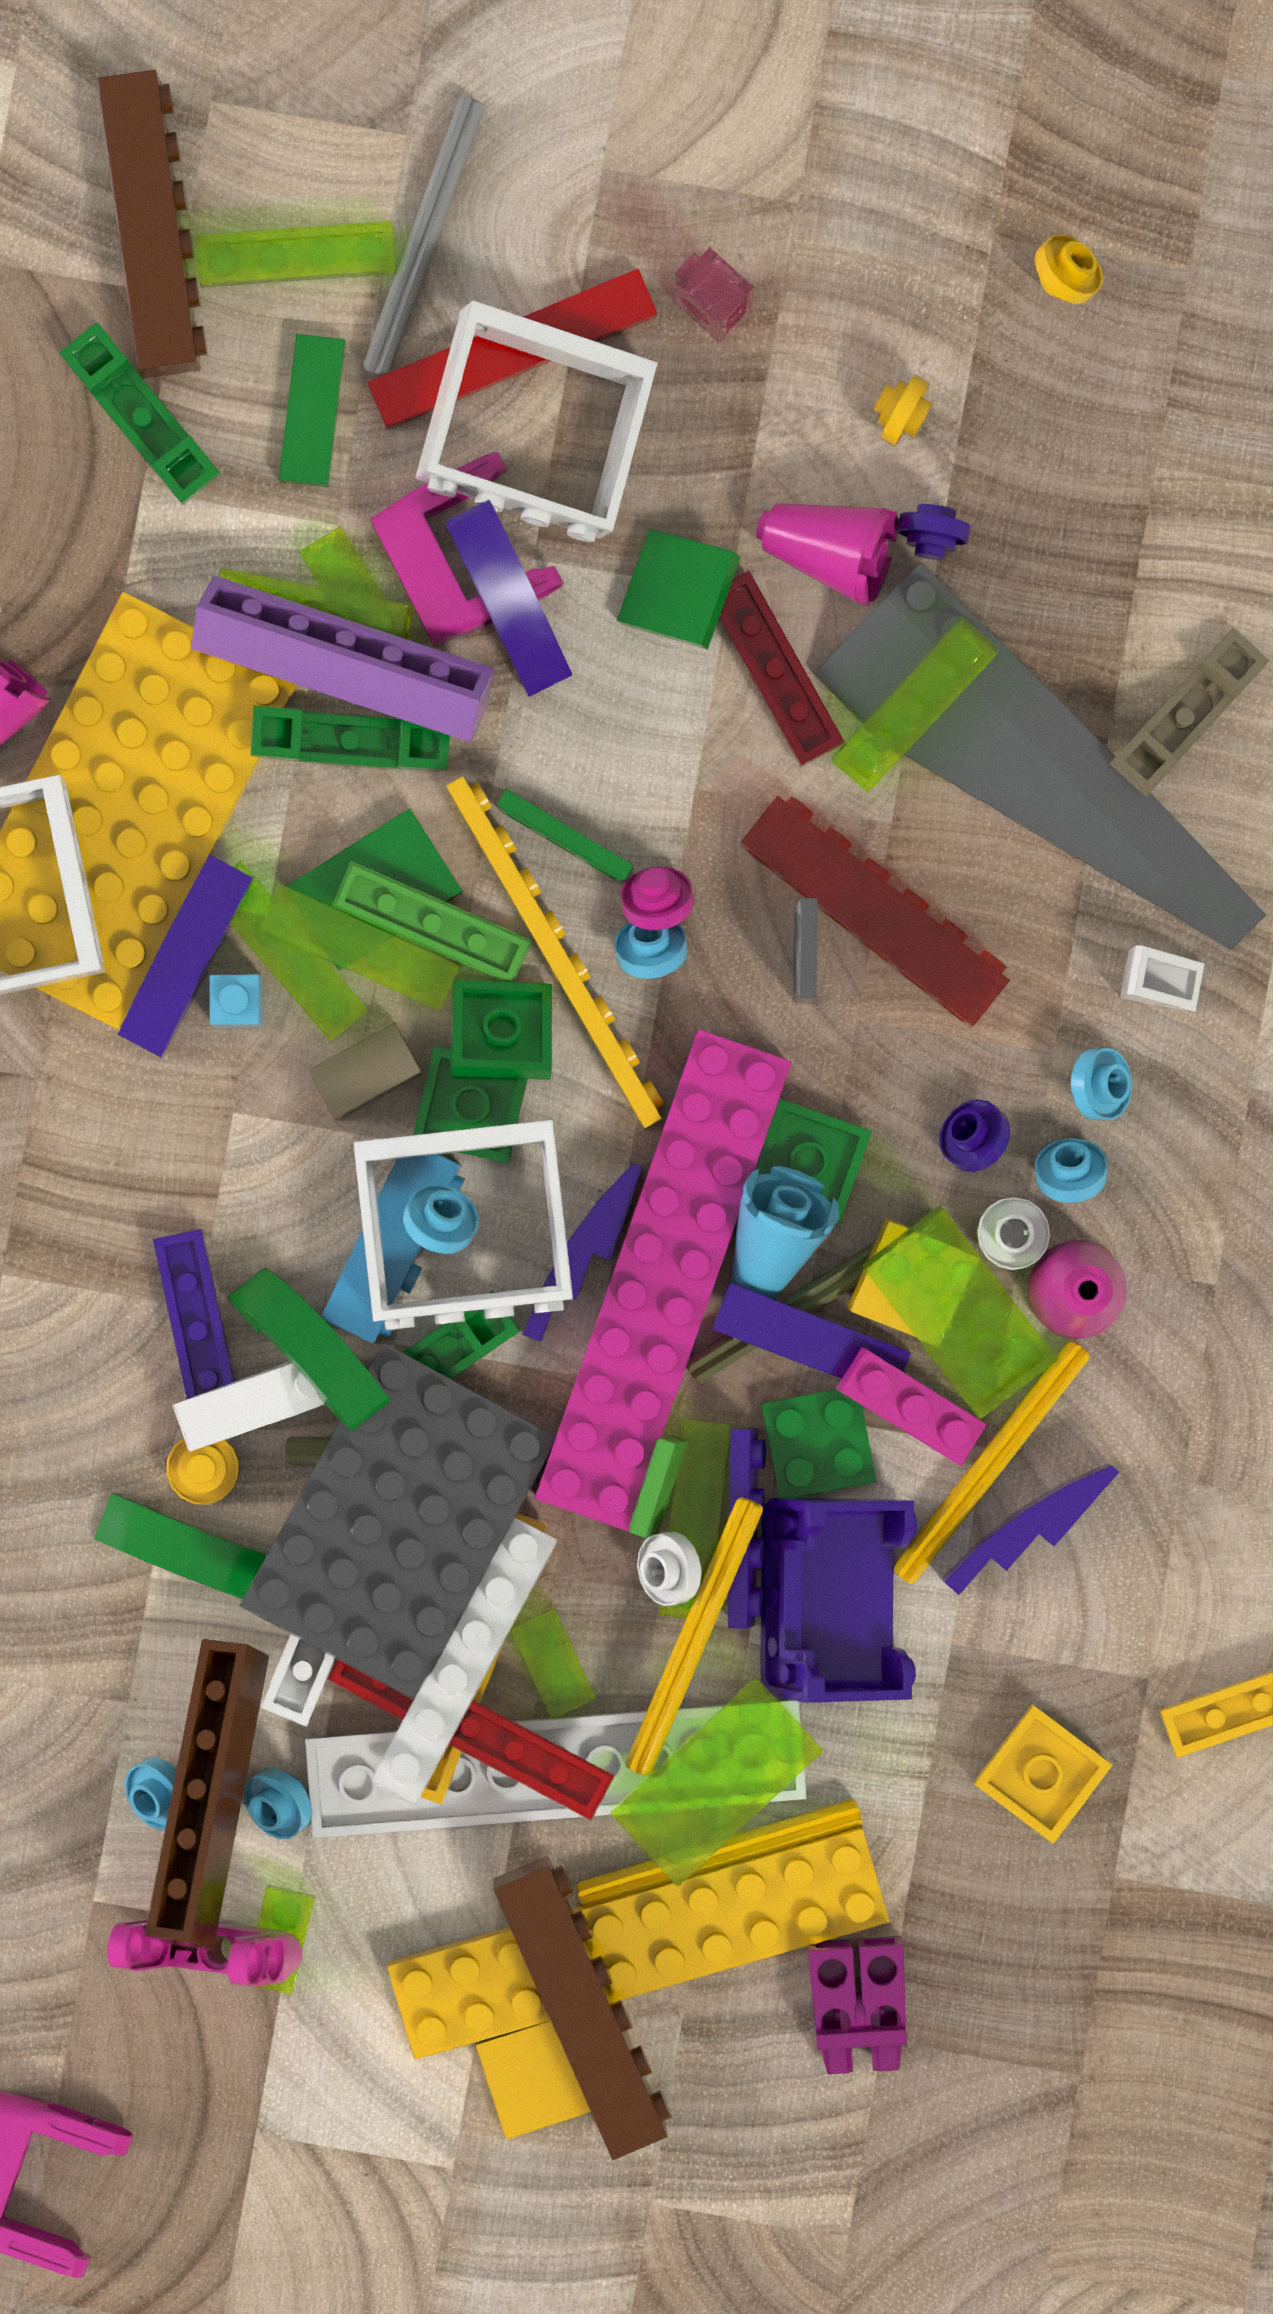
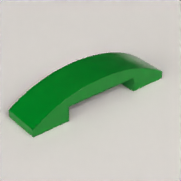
M98 322L59 352L105 412L182 505L221 475L196 442L186 433L133 368L125 355Z
M253 706L250 756L351 767L447 771L450 735L402 719L303 712V709Z
M263 1268L227 1296L228 1302L258 1334L262 1331L317 1389L320 1400L350 1432L354 1431L390 1402L389 1397L374 1377L326 1321L297 1292L267 1268Z
M484 1309L464 1311L465 1321L443 1324L402 1353L452 1379L521 1330L511 1316L485 1319Z
M116 1493L111 1494L95 1534V1540L184 1578L232 1596L244 1598L268 1553L251 1546L246 1547L159 1513V1510Z

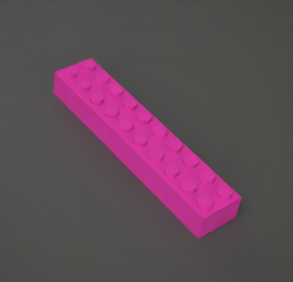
M698 1029L535 1499L629 1532L631 1519L656 1441L662 1437L739 1215L743 1186L757 1164L792 1063L791 1061Z

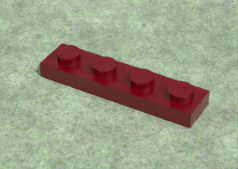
M748 570L732 580L719 621L802 768L843 745L845 741L750 571Z

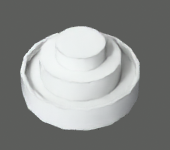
M1013 1197L998 1200L987 1207L979 1218L976 1235L978 1247L987 1260L997 1267L1016 1270L1027 1268L1042 1257L1048 1247L1050 1230L1048 1220L1039 1207L1029 1200Z
M675 1531L651 1535L643 1542L638 1552L637 1569L639 1580L646 1594L654 1602L663 1606L685 1603L694 1597L700 1586L702 1571L700 1559L693 1544L684 1535Z

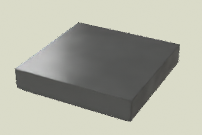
M800 898L794 908L793 1001H796V1004H813L816 1000L818 898Z

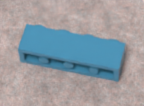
M438 1154L396 1159L377 1198L389 1305L396 1304L401 1291L408 1294L411 1293L422 1271V1267L415 1264L422 1246L417 1244L407 1233L403 1222L404 1209L410 1197L417 1189L435 1184L452 1187L460 1192L465 1178L457 1175L461 1165ZM362 1230L321 1317L325 1321L375 1344L380 1335L389 1339L393 1329H385V1320L373 1322Z

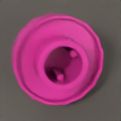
M656 866L645 868L631 875L623 884L620 893L624 916L632 925L646 930L667 929L683 922L691 913L694 905L690 880L683 872L672 867Z

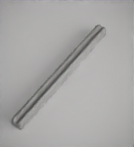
M460 97L458 99L363 363L364 370L380 377L390 373L484 112L483 104L469 97Z

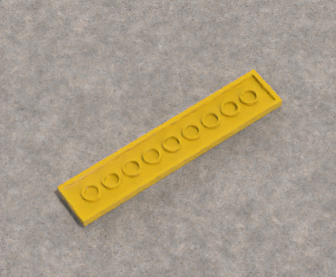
M862 1825L588 1907H582L581 1905L572 1908L574 1913L582 1910L588 1921L593 1938L586 1942L593 1958L602 1955L609 1969L613 1983L607 1985L606 1988L612 2001H620L890 1922ZM510 1926L387 1962V1970L414 2060L551 2021Z

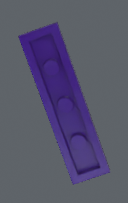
M203 1229L153 1239L186 1399L235 1382Z
M758 1428L731 1429L729 1517L736 1500L741 1497L755 1501L763 1507L760 1518H763L765 1514V1491L762 1488H758V1469H764L766 1442L765 1439H758ZM757 1526L728 1592V1628L748 1629L755 1626L756 1617H762L764 1592L763 1588H756V1568L763 1567L765 1545L763 1538H757Z

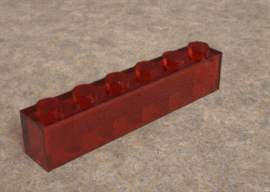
M777 795L742 839L740 847L804 898H818L817 908L971 1029L1010 981V979L1002 974L1007 967L987 950L984 949L978 955L964 944L968 936L949 920L944 919L939 924L925 912L930 906L916 893L906 888L901 894L887 883L891 875L874 860L868 857L862 863L848 852L852 846L851 842L835 829L829 827L824 833L809 821L814 814L800 801L790 796L787 802H785Z

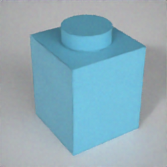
M210 975V1025L215 1028L264 1027V978L260 975Z

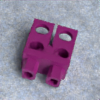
M901 1936L857 1938L861 1991H855L851 1939L827 1940L807 1945L817 2050H822L827 2074H847L853 2072L852 2048L871 2047L873 2071L899 2070L902 2054L901 2045L907 2044L904 1944Z

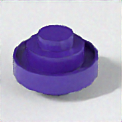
M918 504L916 512L900 513L897 533L907 537L906 544L915 547V556L931 560H943L944 553L955 551V545H967L971 525L955 519L957 511L952 508L934 504Z
M976 1099L965 1102L954 1109L944 1121L939 1134V1147L943 1156L959 1170L966 1172L985 1170L994 1164L1005 1152L1010 1140V1123L1006 1115L989 1101Z

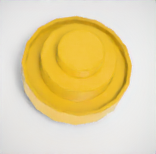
M1065 234L1053 235L1037 249L1035 255L1036 270L1043 289L1049 295L1072 304H1084L1101 289L1103 283L1102 269L1093 252L1076 238Z
M915 374L909 384L900 380L896 388L889 384L885 386L873 408L874 411L881 414L877 424L884 427L880 439L895 447L903 433L913 438L916 436L933 404L923 398L929 387V381Z
M183 1437L172 1448L167 1459L166 1475L171 1488L180 1498L193 1504L209 1505L222 1500L234 1489L239 1478L240 1461L235 1448L226 1439L193 1451H188Z

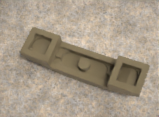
M1233 628L1109 764L1146 797L1264 668L1269 660Z

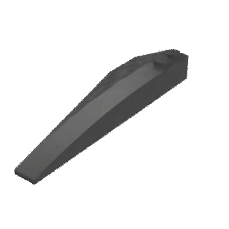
M921 562L884 598L814 673V676L884 745L904 754L933 774L941 776L961 788L963 792L977 800L983 801L1001 812L1005 817L1069 855L1077 857L1092 866L1094 870L1110 879H1114L1134 891L1136 895L1152 904H1156L1176 916L1178 920L1227 949L1232 950L1266 916L1242 888L1151 793L1145 797L1109 764L1115 756Z

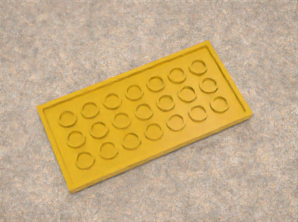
M122 592L26 780L27 782L55 775H61L66 780L106 969L105 973L35 988L117 1030H120L171 925L209 854L212 855L261 757L250 756L253 706L287 708L298 686L297 684L192 650L194 627L125 592ZM45 799L13 806L0 831V970L9 975L78 961Z

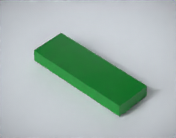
M296 334L279 473L280 482L329 488L346 347L345 339Z
M508 789L505 790L497 803L501 813L620 884L625 883L632 873L634 867L631 863Z

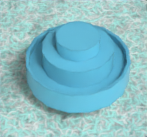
M627 923L618 932L614 941L617 964L625 973L637 978L651 979L670 974L684 963L688 954L685 931L680 924L662 930H646Z
M1113 1048L1089 1049L1080 1055L1074 1065L1071 1076V1091L1075 1105L1082 1115L1090 1120H1114L1123 1114L1129 1104L1132 1093L1131 1073L1122 1054Z
M1077 1138L1057 1140L1044 1147L1038 1153L1034 1163L1038 1188L1044 1195L1054 1201L1075 1203L1095 1197L1105 1187L1108 1179L1106 1155L1097 1145L1088 1140Z
M441 1184L426 1185L417 1189L410 1197L403 1216L406 1231L412 1239L425 1249L440 1254L456 1253L465 1249L473 1239L478 1229L479 1221L476 1208L466 1195L455 1188Z
M155 1757L146 1758L128 1771L125 1779V1791L131 1807L141 1820L157 1830H165L177 1769L169 1762Z
M274 1767L264 1768L247 1781L244 1788L245 1806L250 1817L265 1833L278 1839H291L309 1825L312 1817L311 1803L304 1785L297 1778L291 1776L286 1771Z

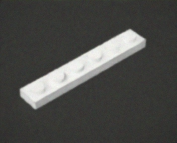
M514 1518L436 1666L425 1679L371 1779V1783L415 1806L417 1805L553 1552L557 1539Z

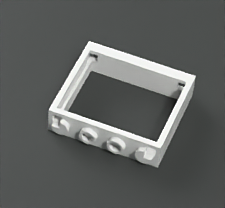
M472 300L460 311L415 479L429 483L427 489L436 494L455 497L456 493L475 498L474 504L476 506L490 500L496 512H502L503 508L521 513L520 519L528 524L549 527V524L552 523L568 528L567 535L572 538L594 542L595 538L600 539L613 532L658 362ZM474 335L625 385L591 514L439 465Z
M61 775L0 787V809L45 799L78 961L1 977L0 995L106 972L67 783Z
M553 1120L353 1142L373 1322L385 1320L386 1330L415 1327L414 1317L434 1315L435 1325L465 1321L464 1311L484 1309L485 1319L514 1316L513 1306L533 1304L534 1313L564 1310L563 1300L573 1299ZM540 1143L556 1286L389 1305L373 1162Z

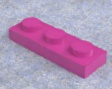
M861 1347L836 1387L838 1391L960 1466L964 1463L987 1425Z

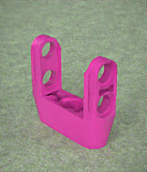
M492 452L456 470L494 482L507 471V468L499 452ZM429 483L411 491L370 520L432 645L435 646L479 630L491 624L492 621L480 596L466 601L426 519L471 497L456 493L455 497L439 495L428 490ZM550 566L545 569L533 568L525 572L538 600L555 592L564 585L556 566Z
M148 1919L117 1923L111 1931L107 1946L108 1962L114 1968L141 1971L171 1966L228 1974L230 1984L251 1987L284 1982L299 1967L303 1957L299 1939L290 1932L219 1922L214 1951L198 1948L186 1949L184 1946L170 1945L145 1936ZM225 1936L232 1944L229 1960L224 1957L221 1950V1944Z
M0 2090V2253L65 2276L82 2278L89 2264L90 2255L81 2250L74 2241L4 2217L33 2133H39L101 2156L108 2154L127 2155L134 2135L121 2126L54 2102Z

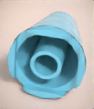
M772 1166L770 1173L758 1175L759 1169L752 1171L745 1181L741 1195L730 1283L771 1299L778 1297L830 1234L839 1218L838 1203L835 1198L830 1203L822 1194L825 1187L822 1183L801 1171L783 1166Z

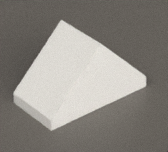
M1135 945L1128 952L1120 998L1196 1012L1205 963L1149 947Z

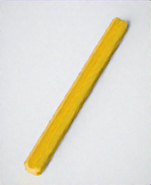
M1073 1341L1067 1342L894 1564L893 1571L902 1580L912 1585L919 1579L1090 1358V1354L1083 1347Z
M741 1497L735 1502L627 1757L626 1767L637 1774L647 1776L654 1769L763 1512V1507L748 1498Z
M850 1799L581 1881L577 1884V1894L582 1907H588L852 1829L862 1824V1816L858 1803Z

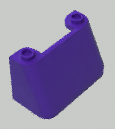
M773 1498L766 1503L765 1514L762 1518V1538L764 1539L765 1556L764 1564L761 1568L764 1609L761 1617L760 1673L763 1688L768 1695L804 1703L912 1699V1685L916 1678L914 1662L909 1658L905 1650L893 1647L894 1549L906 1548L917 1531L914 1500Z

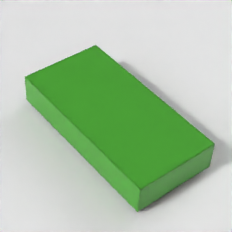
M674 1435L657 1439L631 1519L630 1533L644 1538L659 1533L688 1440Z

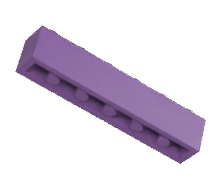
M215 575L212 577L196 608L192 650L468 742L472 741L486 712L494 668Z

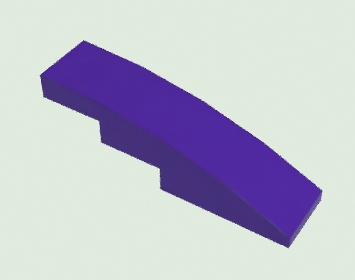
M487 500L445 521L478 595L485 605L528 696L530 697L572 676L573 674L491 501Z
M209 854L151 964L123 1021L118 1036L162 1058L208 974V968L231 928L230 923L254 881L253 877Z
M633 1163L596 1202L568 1240L567 1248L573 1292L572 1300L576 1301L592 1254L609 1260L612 1259L643 1166ZM554 1267L542 1287L556 1286ZM533 1308L522 1335L542 1341L552 1311L534 1313Z
M730 1282L711 1328L840 1379L843 1378L861 1347L904 1372L911 1354L910 1351Z
M1105 1464L1060 1484L1027 1504L978 1541L941 1580L955 1593L960 1595L991 1558L1007 1571L1038 1535L1055 1547L1117 1476L1119 1471L1112 1465Z

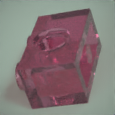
M710 247L701 257L693 253L676 273V276L679 278L675 284L676 305L718 343L752 308L754 286Z

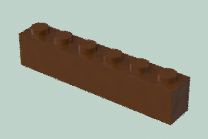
M156 69L98 77L138 371L143 379L201 371L199 356L208 355L204 327H195L193 308L201 307L197 277L188 278L186 259L194 258V250L190 229L181 230L179 211L187 210V199L183 180L175 181L172 163L181 162L177 133H168L165 114L174 113L170 84H161Z
M202 1639L145 1931V1936L166 1944L214 1951L269 1661V1655L248 1644Z
M549 1855L494 1878L493 1890L612 2161L667 2138L665 2121L672 2118L670 2109L661 2090L652 2093L645 2077L652 2073V2069L642 2046L633 2048L626 2031L632 2029L633 2026L623 2002L620 2000L613 2003L606 1988L607 1985L613 1983L611 1974L602 1955L596 1958L592 1956L586 1941L592 1939L593 1934L583 1911L574 1913L567 1895L574 1892L564 1867L561 1865L554 1868Z

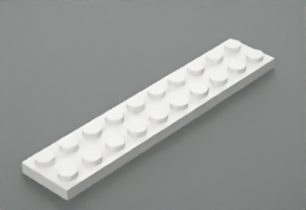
M782 1699L679 1708L654 1769L647 1776L631 1771L625 1764L647 1710L513 1721L615 1776L594 1816L807 1799L799 1701ZM398 1730L306 1737L305 1739L313 1838L582 1817L463 1752L443 1805L420 1797L415 1806L371 1783L374 1773Z

